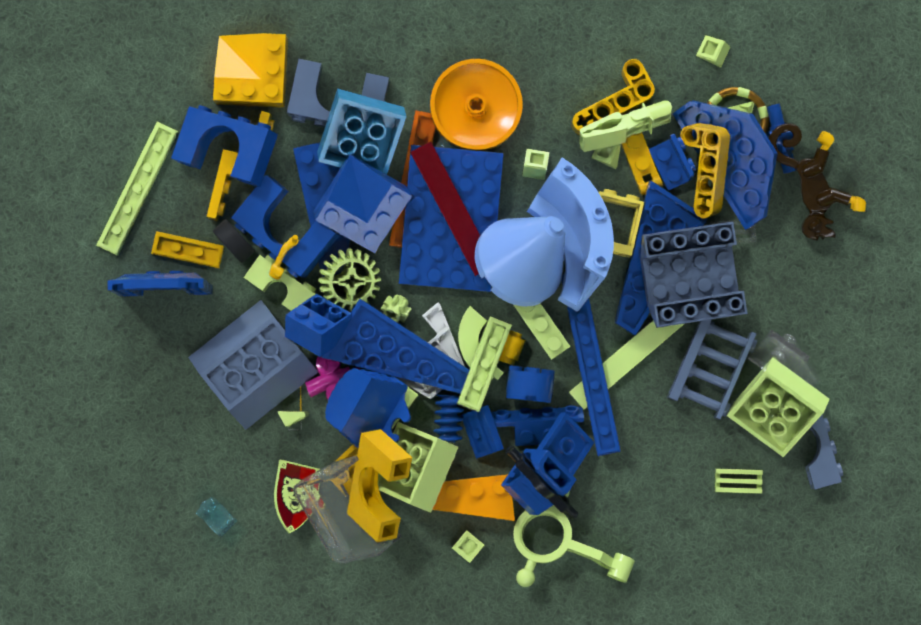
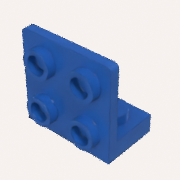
M675 134L670 135L669 140L649 149L654 164L668 191L693 180L696 170L692 159H687L684 154L686 147L682 138H676Z

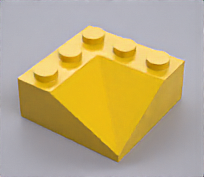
M260 33L219 36L214 75L213 101L215 104L285 107L288 50L286 34Z

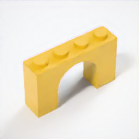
M381 429L361 433L347 514L377 543L396 539L401 519L384 503L379 492L378 474L382 475L388 482L408 478L412 457Z

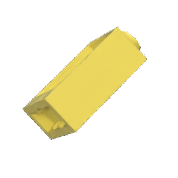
M604 189L603 192L599 191L604 202L635 209L627 245L614 242L613 254L630 258L644 202L639 201L640 197L627 194L626 197L617 196V192Z

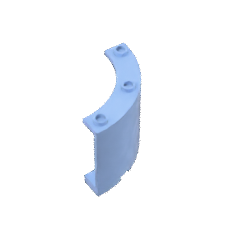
M561 158L536 194L527 212L534 217L554 216L564 223L565 245L563 261H565V273L558 301L578 312L608 273L613 257L614 235L608 210L597 189L579 169L564 158Z

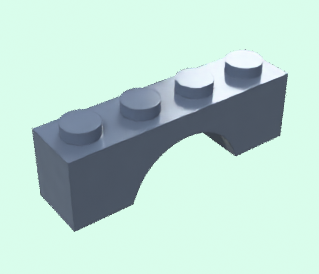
M822 414L810 428L817 441L816 454L813 460L805 466L811 489L840 483L843 476L840 463H836L834 454H837L835 443L829 439L830 425L828 419L823 418Z

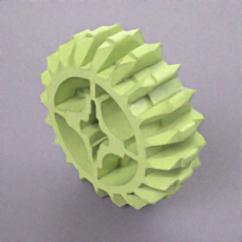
M348 248L346 255L342 250H339L338 258L331 254L330 258L333 261L331 263L324 261L327 269H320L319 271L325 275V277L318 279L319 283L324 284L319 288L321 292H326L323 297L336 305L338 304L343 309L346 306L348 311H352L353 305H356L359 299L369 304L367 298L369 296L372 299L376 297L372 291L380 290V287L375 285V282L381 281L379 276H374L380 272L379 268L374 267L376 264L375 260H369L370 255L367 253L362 255V251L359 249L353 254V250ZM353 262L362 264L366 271V276L356 274ZM344 265L342 273L334 275L338 268ZM350 275H351V276H352L353 278H355V279H354V280H350V282H349V284H348V283L345 282V281L348 280V279H350ZM333 284L343 286L346 297L337 295ZM360 285H364L363 289L356 294V289Z

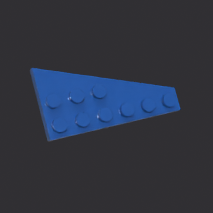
M320 142L293 148L310 226L316 221L313 210L340 170V167L318 162L317 151ZM340 234L339 238L319 261L320 269H327L324 261L329 263L333 261L330 258L331 254L338 258V251L342 250L346 255L350 239ZM344 265L339 267L334 275L342 273Z
M653 181L648 182L636 240L614 322L632 335L637 334L650 313L647 306L640 261L642 235L703 226L708 219L698 217L694 212V208Z
M362 299L358 300L351 311L352 318L337 345L321 357L456 393H461L469 372L468 368Z

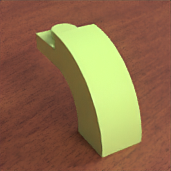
M469 306L462 317L458 333L460 352L469 368L479 346L480 331L487 323V320L471 306ZM497 366L492 379L495 378L496 380L504 374Z

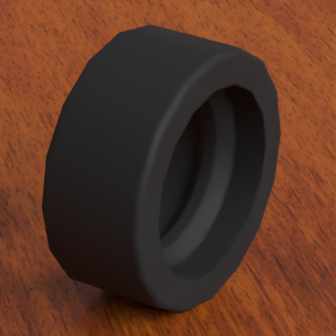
M226 219L212 231L241 263L255 252L252 246Z

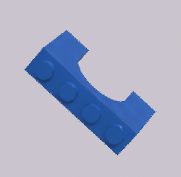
M199 105L198 109L189 106L171 159L180 164L201 170L212 140L221 133L232 131L238 137L239 152L230 176L240 182L260 187L278 134L271 131V126L261 122L253 125L251 120L239 116L237 120L232 119V115L222 111H218V114L211 113L212 110L201 105Z
M265 175L261 186L255 187L231 218L236 222L235 227L244 234L247 232L253 236L252 241L262 249L265 246L271 251L269 256L276 260L283 245L272 236L269 222L272 212L289 191L273 177ZM315 221L302 239L299 240L298 244L286 253L282 261L288 266L286 270L296 278L298 276L306 278L339 238L340 234Z

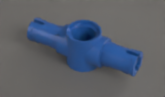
M780 103L767 107L771 123L768 138L776 127L786 124ZM790 131L784 132L776 141L777 149L783 155L794 159L792 153L794 148H786L782 144L783 140L792 139L793 134ZM781 163L784 174L797 171L793 167Z

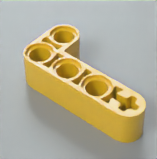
M628 60L623 66L621 74L627 85L626 88L574 115L571 126L575 133L580 135V129L583 126L577 125L579 118L582 121L589 119L591 115L589 112L592 113L593 119L589 120L586 126L593 123V120L596 122L602 119L596 112L600 107L606 108L609 115L615 112L624 115L641 106L642 103H647L652 98L655 90L654 85L639 60ZM630 66L636 67L639 72L638 75L630 76L627 73V68ZM641 86L646 87L649 90V95L645 97L640 96L637 88ZM625 97L628 99L629 105L621 107L618 105L617 99Z
M696 123L684 127L681 130L680 137L685 145L700 148L694 212L700 218H708L718 214L722 209L730 134L724 127ZM693 130L697 133V139L693 138ZM714 133L718 136V143L713 139ZM711 156L716 161L715 166H713L711 163ZM709 179H710V180L712 181V183H713V188H712V189H711V188L709 187V185H708V180H709Z

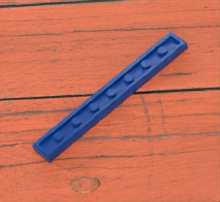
M564 274L562 275V279H561V280H562V285H563V280H564ZM588 298L578 312L567 306L597 455L603 456L621 451Z

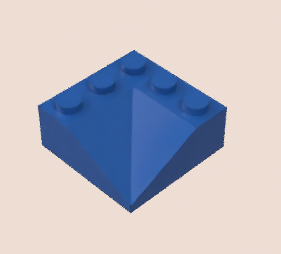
M349 154L313 210L316 221L375 253L412 195L409 188Z

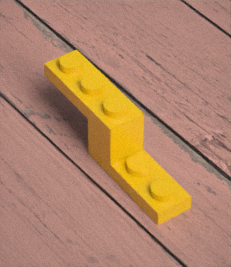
M261 111L259 122L270 125L271 131H273L275 120H271L272 115L270 113ZM223 149L207 217L211 220L218 221L219 216L223 217L226 203H223L225 194H229L231 188V181L228 179L231 177L230 175L238 155L237 152Z

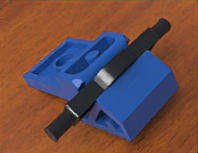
M560 413L537 449H525L522 453L513 445L506 449V453L515 461V465L501 486L530 515H539L554 505L561 513L565 512L570 519H575L578 516V511L569 504V499L565 495L568 494L577 480L573 475L595 442L567 413Z

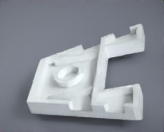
M436 303L422 315L437 333L428 343L464 366L441 305ZM396 377L430 400L443 390L427 384Z

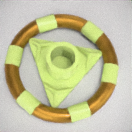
M729 87L718 91L708 100L707 104L717 105L723 98L732 95L750 99L751 102L729 108L752 113L755 104L761 119L760 126L765 134L767 133L769 127L767 107L763 100L753 91L742 87Z

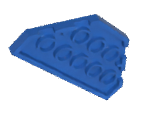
M694 100L689 101L675 111L673 116L681 129L688 125L703 123L724 127L728 130L730 144L724 197L745 230L767 217L777 151L752 113ZM693 130V138L697 139V133ZM714 133L713 139L718 143V136ZM693 147L699 156L700 148ZM711 156V163L713 166H715L716 161Z

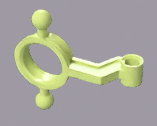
M554 505L539 515H530L525 510L519 516L514 526V542L516 547L528 559L525 568L518 571L516 575L517 583L520 586L529 587L534 583L535 575L533 571L536 563L553 562L562 557L566 551L592 560L609 570L607 576L627 583L635 560L619 553H615L614 558H612L603 551L572 540V528L568 518ZM551 516L557 519L563 526V541L559 548L550 554H535L524 544V529L535 517Z

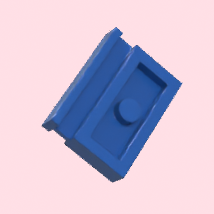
M489 405L481 407L480 412L473 410L461 415L464 418L463 424L476 459L504 449Z

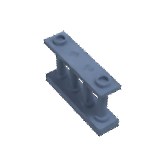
M710 319L698 322L667 398L673 401H678V398L683 399V397L715 410L714 418L719 420L722 416L726 417L731 404L728 403V400L749 352L753 353L757 340L754 339L756 336L754 332H750L748 337L745 338L714 325L715 322ZM712 333L742 346L743 349L738 360L705 346L706 343L702 342L705 334L710 335ZM702 354L733 367L734 370L730 380H725L697 368V365L694 364L696 356H701ZM695 376L725 389L721 401L718 402L688 389V386L684 385L687 377Z

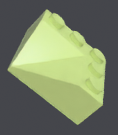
M772 357L734 401L727 416L784 457L824 413L829 398Z
M398 422L393 434L399 436L397 444L412 457L409 477L388 482L382 475L378 474L379 490L431 513L442 485L446 480L452 461L455 459L458 446Z

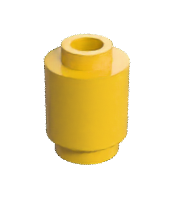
M510 330L499 361L514 366L525 343V340L521 339L522 334Z

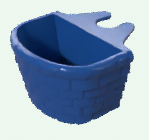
M352 368V370H349L340 378L334 387L326 406L325 418L357 448H359L361 433L379 429L397 443L399 436L392 433L394 421L401 418L404 423H408L411 419L405 402V393L408 386L391 375Z

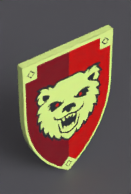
M279 460L274 489V502L280 522L285 530L291 533L301 527L314 510L322 469Z

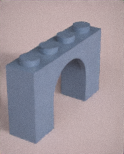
M298 59L287 109L288 116L292 117L291 120L305 123L306 119L314 121L316 126H326L330 111L323 108L317 98L322 72L321 63ZM366 73L362 95L385 102L390 82L389 77Z

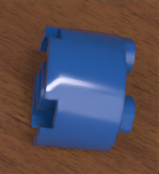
M509 365L506 398L551 403L555 370L541 369L540 373V368L524 367V371H522L523 367Z

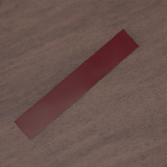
M430 141L411 151L410 154L473 274L476 276L479 273L475 263V247L480 234Z

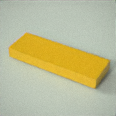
M156 231L151 254L220 269L224 246Z

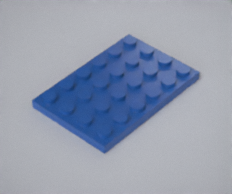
M411 145L410 152L421 146ZM434 147L481 236L498 219L503 153ZM410 154L407 188H409L412 197L405 206L399 284L491 292V285L485 277L481 279L479 274L476 276L473 274Z

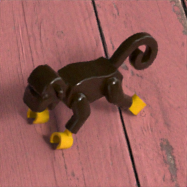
M792 123L776 127L768 138L777 151L776 161L797 170L800 176L802 201L809 210L808 216L801 225L802 233L805 237L818 241L819 237L822 240L825 238H836L834 230L826 227V225L833 224L834 222L826 218L824 213L836 202L847 206L851 203L850 209H853V211L865 212L866 201L861 197L851 196L847 192L829 187L822 172L830 154L828 149L834 142L833 135L822 131L816 140L822 146L816 149L814 158H805L797 161L783 155L777 149L776 141L782 133L790 131L793 134V138L783 140L782 144L786 148L796 146L802 138L800 128Z

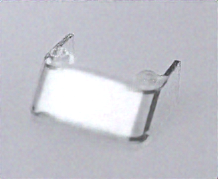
M357 456L335 461L302 479L293 488L297 500L329 556L339 564L377 557L401 537L400 532H398L396 539L377 543L347 514L350 496L343 484L349 480L348 468L359 460Z

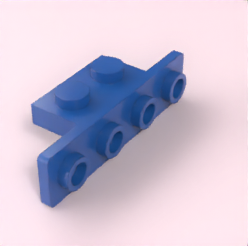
M574 405L564 408H522L513 411L501 409L491 412L496 427L514 426L515 446L540 445L560 413H567L575 422H584L583 408Z

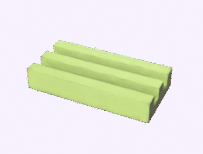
M715 469V492L762 493L763 470ZM720 473L757 475V479L720 478ZM720 483L757 484L756 489L720 487Z

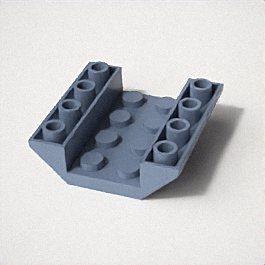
M733 222L642 235L640 261L647 306L656 328L748 314L744 291L738 290L732 246L737 245Z
M262 300L188 357L208 386L245 430L318 373L317 369L295 342L285 337L284 328Z

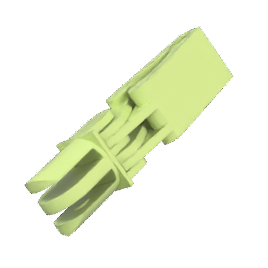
M661 101L647 107L642 103L641 109L634 110L629 114L621 115L619 112H615L580 129V148L587 152L625 143L627 137L647 130L652 134L653 128L671 122V103L669 101Z

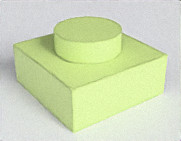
M466 530L452 549L470 563L483 548L484 544Z

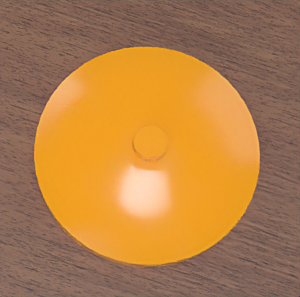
M467 59L447 68L437 79L430 99L431 117L441 136L458 148L473 151L489 150L505 142L517 128L523 108L521 91L514 77L499 64L485 59Z

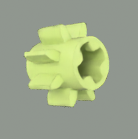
M395 295L393 298L391 296L386 298L381 310L384 311L383 314L398 322L400 320L404 323L411 308L408 307L409 303L405 297Z

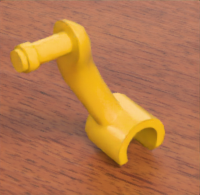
M293 235L281 247L269 271V275L276 280L281 278L285 269L280 267L286 253L298 244L297 235Z

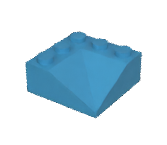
M337 88L317 151L318 162L341 168L349 154H352L387 175L406 119L404 107Z

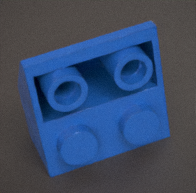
M315 294L286 314L285 337L321 357L337 345L352 318V313Z

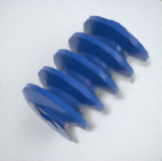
M436 395L442 398V400L435 402V405L441 407V409L435 411L434 414L440 416L441 419L434 420V423L439 425L440 428L433 430V433L440 435L438 438L441 440L455 443L462 439V436L456 434V432L463 430V427L457 425V422L463 421L464 418L457 415V413L463 412L464 408L457 404L459 396Z

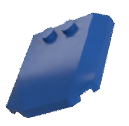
M148 271L146 274H124L117 279L108 280V291L120 297L143 296V290L179 289L184 290L189 295H213V285L196 272L169 271V273H160L159 271Z

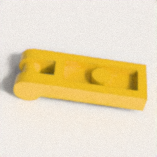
M642 132L627 137L626 142L622 143L621 146L641 196L646 195L648 182H644L642 177L648 174L652 178L651 181L663 188L662 180L657 172Z

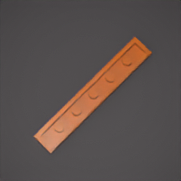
M415 111L401 181L405 186L408 183L411 145L423 146L430 141L433 144L436 127L431 113ZM405 208L393 224L389 246L402 248Z

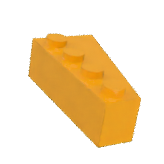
M508 474L445 481L432 510L515 521L512 496L501 486Z

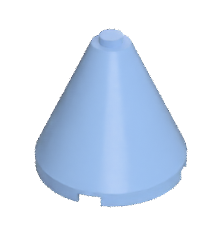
M554 216L509 218L494 222L481 234L475 247V263L481 279L485 277L493 287L491 291L502 300L513 305L535 306L548 299L558 289L562 279L565 225L559 218Z

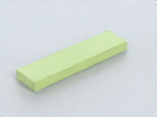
M491 316L489 317L457 404L480 412L510 332L511 324Z

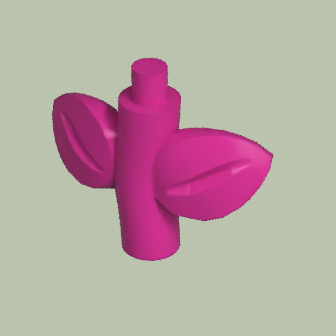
M318 356L316 369L320 376L305 382L310 397L326 391L325 394L328 401L340 378L352 369L349 366L341 368V362Z

